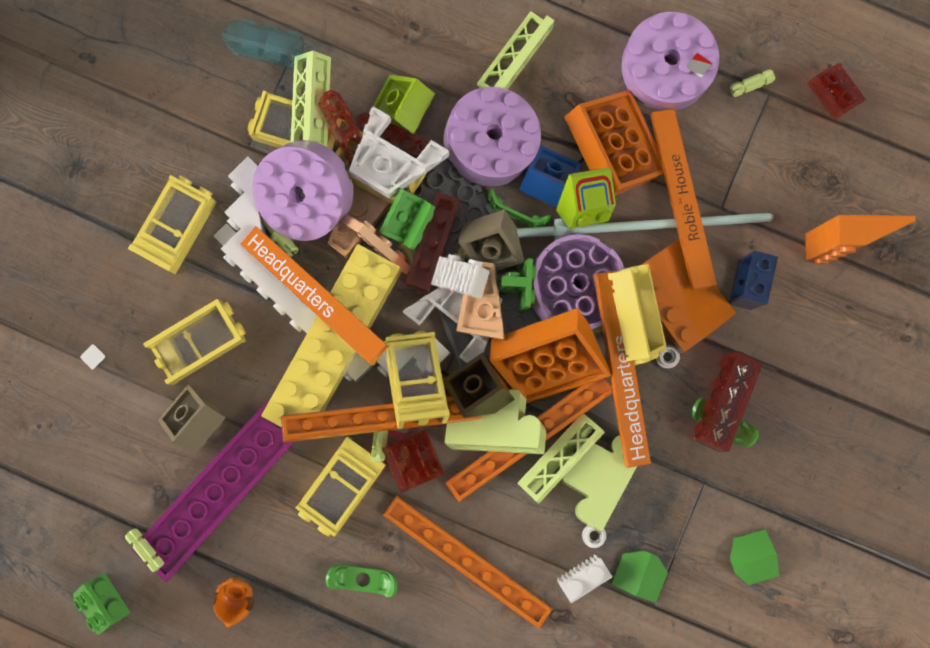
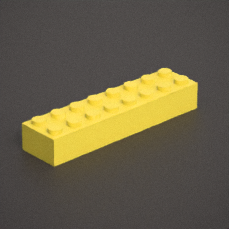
M357 244L330 293L370 329L399 278L402 269L400 266ZM317 316L261 416L282 427L281 416L325 411L357 352Z

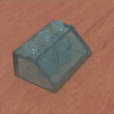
M234 19L222 32L221 36L232 54L294 69L295 56L303 54L305 47L302 36L295 31H279L272 25H264L263 27L247 19L242 21Z

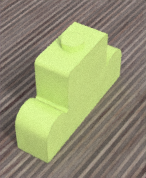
M509 390L515 400L495 414L481 415L480 420L448 423L445 444L453 450L544 454L546 429L535 416H525L526 398L519 390Z
M620 435L611 441L609 446L610 452L594 443L562 478L563 484L586 496L585 499L579 501L576 505L575 513L577 518L599 532L603 531L637 466L625 467Z

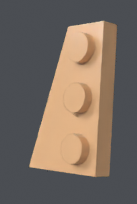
M353 185V200L347 215L362 224L367 221L374 227L392 205ZM339 223L333 229L328 244L348 259L356 245H360L363 240L356 235L357 232L343 223Z
M347 214L341 220V223L357 232L356 235L371 247L374 246V250L383 258L400 266L404 274L410 271L412 267L406 262L408 258L398 249L394 252L390 248L392 243L384 236H376L374 234L376 229L367 221L362 224Z
M481 262L483 263L482 267L490 271L487 284L485 285L486 288L482 294L483 297L479 299L463 294L456 331L505 340L496 267L494 263Z

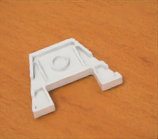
M372 107L369 113L370 118L368 123L365 124L364 134L361 143L358 144L349 172L354 178L387 198H391L399 192L400 188L404 189L449 157V150L431 140L417 159L380 138V135L391 123V117Z
M438 288L404 309L403 313L420 326L436 307L458 324L463 294ZM471 334L474 338L459 358L468 363L482 352L484 353L489 337Z

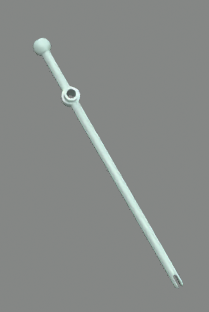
M771 213L708 216L701 217L703 226L770 222L774 217ZM562 218L554 219V226L516 229L519 238L555 236L556 241L571 234L677 228L675 219L597 223L569 229Z

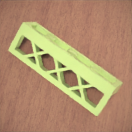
M530 11L478 81L477 86L480 88L490 87L485 83L490 76L499 75V80L494 87L508 90L552 31L554 20L548 15L543 20ZM532 20L539 26L534 33L528 34L527 25ZM525 39L526 44L521 51L514 52L513 44L515 41ZM512 57L513 61L510 66L505 70H501L500 61L504 58Z
M310 51L294 58L291 142L298 141L303 130V140L314 141L327 147L331 57L316 51ZM306 61V68L304 72H302L303 62ZM305 84V91L303 95H301L302 87ZM304 107V114L302 118H300L301 110Z
M585 414L581 415L517 484L539 504L605 432ZM594 429L595 432L591 435V437L586 438ZM577 448V452L573 456H569ZM560 466V470L556 474H553L556 471V469ZM544 484L543 489L536 495L535 492Z

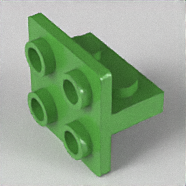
M400 188L379 232L414 250L422 240L423 231L427 223L433 217L435 206L421 197Z
M527 258L520 265V273L507 272L506 276H502L497 281L499 292L519 293L518 312H524L535 302V289H531L532 280L536 278V265H533V258Z
M105 572L90 582L84 583L73 594L75 607L79 611L84 612L87 617L86 623L91 631H96L98 635L131 613Z

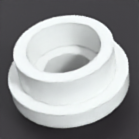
M666 345L667 349L659 352L660 356L656 358L659 366L666 369L675 367L680 360L679 351L672 345ZM667 352L671 355L670 361L664 360V353Z
M587 525L582 532L584 543L591 548L602 546L606 540L605 529L602 532L597 531L598 538L592 540L590 539V533L597 530Z

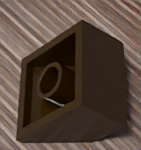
M483 352L443 379L464 418L495 414L515 400L499 372Z

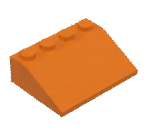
M630 90L581 103L564 117L589 170L610 168L615 196L664 175L658 146Z
M838 215L805 233L806 261H814L815 265L829 264V261H837L838 258L846 257L850 253H856V249L916 221V216Z
M680 239L641 264H649L663 333L672 346L679 351V354L690 349L736 314L717 286L692 291Z
M578 308L504 335L505 340L491 339L490 362L513 390H519L526 398V404L611 376V371L592 329Z

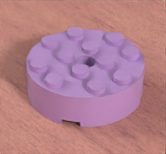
M681 12L655 14L640 23L631 34L622 57V76L628 90L632 92L633 96H636L645 103V106L660 111L684 109L695 103L713 82L719 67V49L711 31L697 18ZM696 53H699L712 63L703 77H699L687 68V65ZM668 59L673 65L668 64L665 60Z
M483 87L464 95L452 109L444 131V148L449 150L448 159L461 176L483 186H500L518 178L526 171L535 158L541 142L540 123L532 107L518 94L499 87ZM492 134L496 140L489 138L488 135Z
M298 140L279 147L262 159L254 174L253 196L259 213L271 228L290 239L309 241L326 235L341 223V220L348 214L352 205L353 184L352 180H349L344 168L345 164L331 149L314 141Z
M575 234L557 239L542 250L533 261V265H536V278L532 280L531 289H535V302L531 306L542 321L578 308L591 329L602 326L594 274L625 269L621 259L612 248L610 249L600 242V239L589 235ZM574 279L580 282L581 289H578L573 284Z

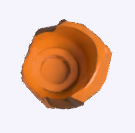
M240 577L229 578L226 582L218 585L214 593L212 605L216 616L224 622L226 627L239 623L253 609L254 599L252 598L253 593L250 585Z

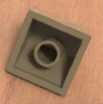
M505 209L463 223L458 242L470 259L494 263L496 271L524 262L516 226Z
M188 384L158 421L173 443L195 455L205 445L206 440L221 426L225 416L212 402Z

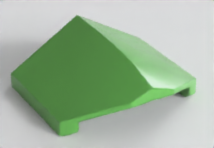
M766 529L733 538L730 556L734 573L747 585L780 576L777 554Z
M647 551L623 553L611 584L634 596L656 603L668 572L659 557Z

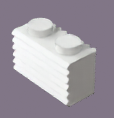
M451 254L448 255V258L439 256L431 282L432 285L479 299L483 297L482 294L490 274L489 270L482 267L483 263L472 259L465 263L462 262L463 258Z
M594 554L593 557L590 556L589 560L586 559L581 565L578 564L573 570L570 569L565 575L562 574L561 578H557V581L570 603H573L611 579L612 575L602 559L597 554Z

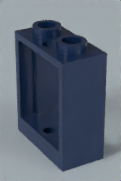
M753 251L739 259L729 304L748 310L768 304L778 256ZM739 280H743L744 284L740 285Z

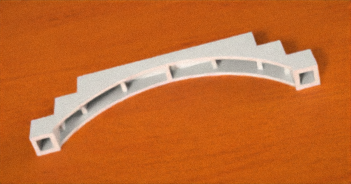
M246 157L228 175L233 181L231 186L241 196L224 213L229 217L227 222L236 231L239 228L241 229L221 248L226 254L223 258L233 267L237 264L242 269L240 275L249 283L254 281L259 286L256 290L266 300L270 297L275 302L273 307L282 316L286 313L292 318L289 323L297 331L300 332L303 329L308 333L317 315L241 245V242L255 226L266 234L265 225L261 222L262 216L257 209L253 196V178L258 166L249 157ZM435 338L439 363L441 364L450 355V352ZM428 346L394 350L398 374L414 358L417 360L414 365L423 374L426 371L432 374ZM384 352L373 366L378 362L380 365L377 369L387 378L389 373ZM356 353L344 377L348 381L354 379L358 382L373 366Z

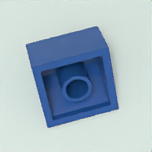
M540 145L519 190L531 197L546 202L550 206L557 207L569 174L579 173L582 164Z

